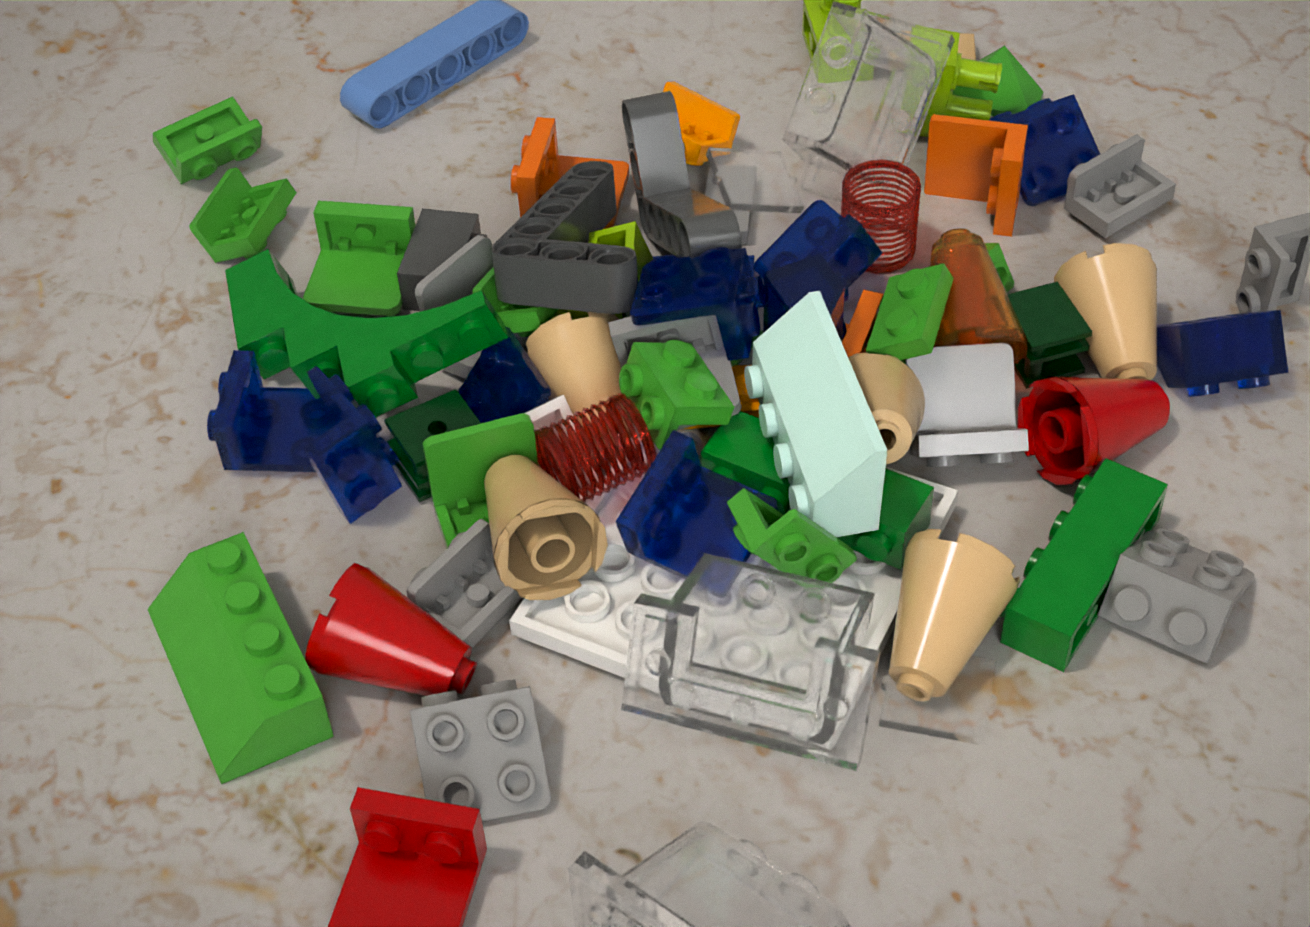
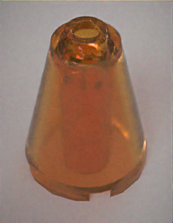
M964 228L946 231L932 245L930 267L944 263L954 277L934 347L1006 343L1013 349L1014 364L1018 363L1027 354V337L982 237Z

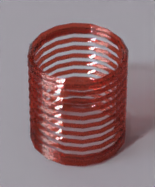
M885 159L869 160L855 165L845 174L842 181L839 248L841 256L848 264L861 271L887 273L903 268L913 259L916 251L921 183L919 177L911 168L896 161ZM888 168V169H894V170H898V171H900V172H903V173L907 174L910 178H908V177H906V176H904V175H901V174H899V173H897V172H891V171H885V170L869 171V172H866V173L861 174V175H859V176H856V175H857L858 173L863 172V171L868 170V169ZM886 174V175H892V176H897V177H899V178H902V179L906 180L909 184H907V183H905V182H903V181H901V180H898V179H896V178L883 177V176H881V177L866 178V179L861 180V181H859V182H856V181H857L858 179L863 178V177L868 176V175ZM884 180V181H891V182L899 183V184H901V185L907 187L910 191H908V190H906V189H904V188H902V187H900V186H898V185L888 184V183H872V184H866V185L861 186V187L856 188V189H854V188L857 187L858 185L863 184V183H866V182H868V181ZM883 186V187H889V188H896V189H898V190H900V191L906 193L909 197H907V196H905V195H903V194H901V193H899V192H897V191L887 190V189L866 190V191L861 192V193H859V194H856V195H854V194H855L856 192H858V191H860V190H863V189H866V188ZM880 192H882V193H888V194H895V195H897V196H899V197L905 199L906 202H905V201H902V200H900V199H898V198H896V197L886 196V195L866 196V197L861 198V199H859V200H856V198H858V197H860V196H863V195H865V194L880 193ZM871 199H887V200H894V201L899 202V203H901V204L898 205V204H895V203L885 202V201H874V202H866V203H862V202L865 201V200H871ZM871 205H887L891 207H876ZM863 227V228L870 229V230H875V231H893V230H898V231H897V232H894V233H881V234H878V233H873V232L864 231V230H862L861 228ZM854 230H857L862 234L874 237H893L902 233L904 235L894 239L877 240L864 237L856 233ZM851 234L864 241H869L873 243H893L904 238L906 239L902 242L893 245L876 246L863 243L860 240L854 238ZM852 241L858 243L859 245H861V246H863V247H868V248L877 249V250H878V249H893V248H896V247L901 246V245H904V246H903L902 248H899V249H896V250H893V251L875 252V251L863 249V248L857 246L856 244H854ZM851 246H852L853 248H855V249H857V250L863 252V253L872 254V255H876V256H878V255H892V254H895V253H898V252H901V251H904V252H902L901 254H898V255H896V256H893V257L875 258V257H870V256L862 255L861 253H859V252L853 250V249L851 248ZM851 253H853V254L859 256L860 258L867 259V260H872V261H876V262H877V261H892V260L898 259V258H900V257H903V258H902L901 260H898V261H895V262H892V263L874 264V263L862 261V260L858 259L857 257L853 256Z
M616 393V395L607 397L606 402L599 400L598 405L591 404L590 409L583 408L582 412L575 411L574 416L567 415L566 420L559 418L558 424L551 422L550 427L542 426L538 430L534 429L540 467L557 481L559 479L561 484L579 499L580 494L583 497L581 500L584 503L586 499L593 500L594 496L601 497L603 492L609 493L611 488L617 489L618 485H625L627 481L633 482L634 478H641L643 474L654 472L657 466V454L648 427L635 404L624 393ZM602 405L605 407L606 413L602 410ZM594 409L598 412V417L594 413ZM586 413L590 416L591 423L586 417ZM627 413L629 414V416H630L632 422L634 423V425H635V427H636V429H637V431H638V434H639V436H640V439H641V441H642V444H643V447H644V450H645V454H646V457H647V464L644 462V457H643V453H642V449H641L640 442H639V440H638V437H637V434H636V432H635V429H634V427H633V425H632V423H631V421H630V419H629ZM578 416L582 419L583 427L578 420ZM623 419H624V421H625V423H626V425H627V427H628V429H629V431H630V434H631V436H632V439H633V442H634V444H635V447H634V445H633V443H632V441H631V439H630V437H629V435H628V432H627L626 427H625V425H624ZM570 420L574 423L575 431L570 424ZM562 424L566 427L568 436L563 430ZM554 428L558 431L560 441L555 434ZM626 458L631 463V468L627 465ZM618 461L623 467V472L619 468ZM609 463L613 467L615 475L610 470ZM601 466L606 472L607 479L602 474ZM592 468L598 476V481L593 475ZM584 472L589 478L590 485L585 479ZM575 473L581 482L582 488L577 483Z

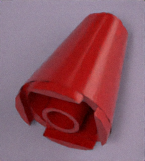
M1047 377L1034 381L1029 386L1033 387L1029 396L1021 398L1018 406L1017 427L1028 429L1029 451L1024 452L1027 457L1035 455L1043 469L1037 470V472L1044 479L1056 485L1073 484L1080 482L1086 474L1090 476L1096 472L1105 458L1112 461L1164 428L1169 419L1170 402L1162 387L1149 379Z
M354 563L346 569L329 594L336 601L328 615L324 616L319 613L314 624L305 654V660L309 668L318 674L422 696L449 691H457L461 695L464 694L477 667V662L470 659L472 647L369 567Z

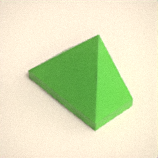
M1005 45L979 60L996 64L1002 63L997 93L956 86L955 90H953L952 95L993 100L991 112L993 117L1031 125L1044 92Z

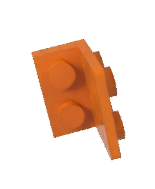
M932 115L929 123L924 193L987 202L986 214L995 215L993 234L1012 237L1019 202L1028 125Z

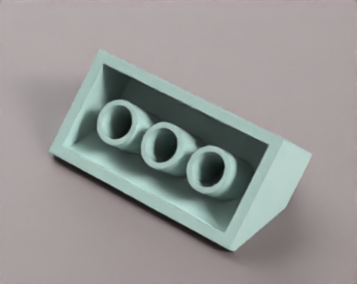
M820 291L809 292L753 342L752 365L746 366L744 370L747 393L750 399L758 398L760 427L765 438L772 437L775 443L773 447L775 468L780 479L788 478L791 510H798L835 537L879 530L887 448Z

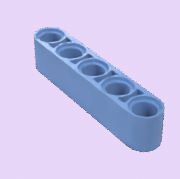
M479 0L352 75L342 86L340 92L341 105L374 128L386 127L518 46L527 34L529 28L528 17L502 0Z

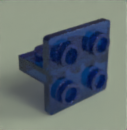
M505 327L508 338L482 350L472 370L458 389V393L481 423L525 413L550 401L548 399L551 395L550 387L509 327Z

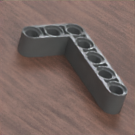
M667 91L623 100L621 106L640 220L646 237L688 265L741 254V233L732 208L690 188L679 116L673 94Z
M588 161L571 167L493 244L491 251L498 300L516 305L604 314L626 313L638 307L640 299L635 251L624 246L588 243L589 233L602 230L617 213L612 164L603 161Z

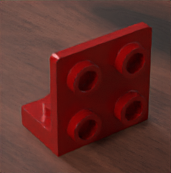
M357 787L349 809L359 843L328 927H462L487 852L480 809Z

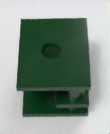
M1058 281L999 296V303L1016 328L994 333V339L997 343H1006L1013 349L1014 370L1026 389L1031 388L1029 386L1034 381L1047 377H1072L1085 373L1086 368L1076 354L1089 350L1090 345L1085 338L1092 336V330Z
M456 389L384 419L385 425L394 436L393 439L387 441V446L392 452L388 454V458L419 503L432 497L422 446L424 440L430 436L481 424Z

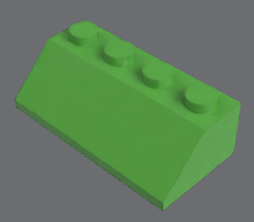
M244 532L190 552L147 610L220 783L224 784L334 737L323 695Z

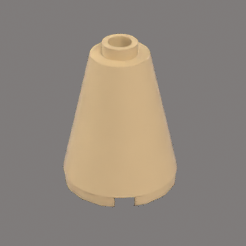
M1112 243L1103 245L1104 254L1088 258L1086 251L1073 256L1061 265L1054 276V282H1059L1092 330V336L1085 338L1090 345L1087 352L1102 378L1153 379L1157 373V267L1152 260L1151 253L1146 248L1135 244Z
M570 312L558 315L540 325L528 337L526 342L528 352L527 355L524 354L526 364L549 400L560 395L565 396L592 457H597L600 460L615 459L620 455L634 434L629 402L623 396L619 387L621 365L611 339L608 322L619 320V318L614 314L587 312L589 317L572 320Z
M868 352L856 353L848 358L886 445V464H890L899 460L907 453L921 426L925 412L923 388L913 370L897 357L887 354H868Z
M509 455L499 459L489 468L484 479L494 565L500 580L506 587H511L518 592L520 597L528 600H552L570 594L581 587L579 579L591 567L594 572L598 570L603 563L608 546L605 526L597 513L528 457Z
M928 529L915 533L909 540L905 550L889 675L897 683V690L913 700L929 701L931 697H941L947 692L1006 608L1019 586V576L1016 578L1012 576L1015 565L1010 558L994 546L973 536L959 533L957 541L953 542L938 539L941 530Z

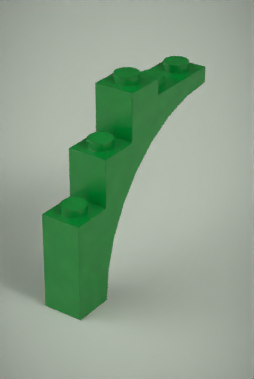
M269 249L225 270L237 348L259 375L265 380L290 367L316 399L346 386L348 392L371 420L418 398L415 387L416 382L508 338L504 322L482 290L444 306L409 315L364 318L338 315L312 306L300 298L292 278Z

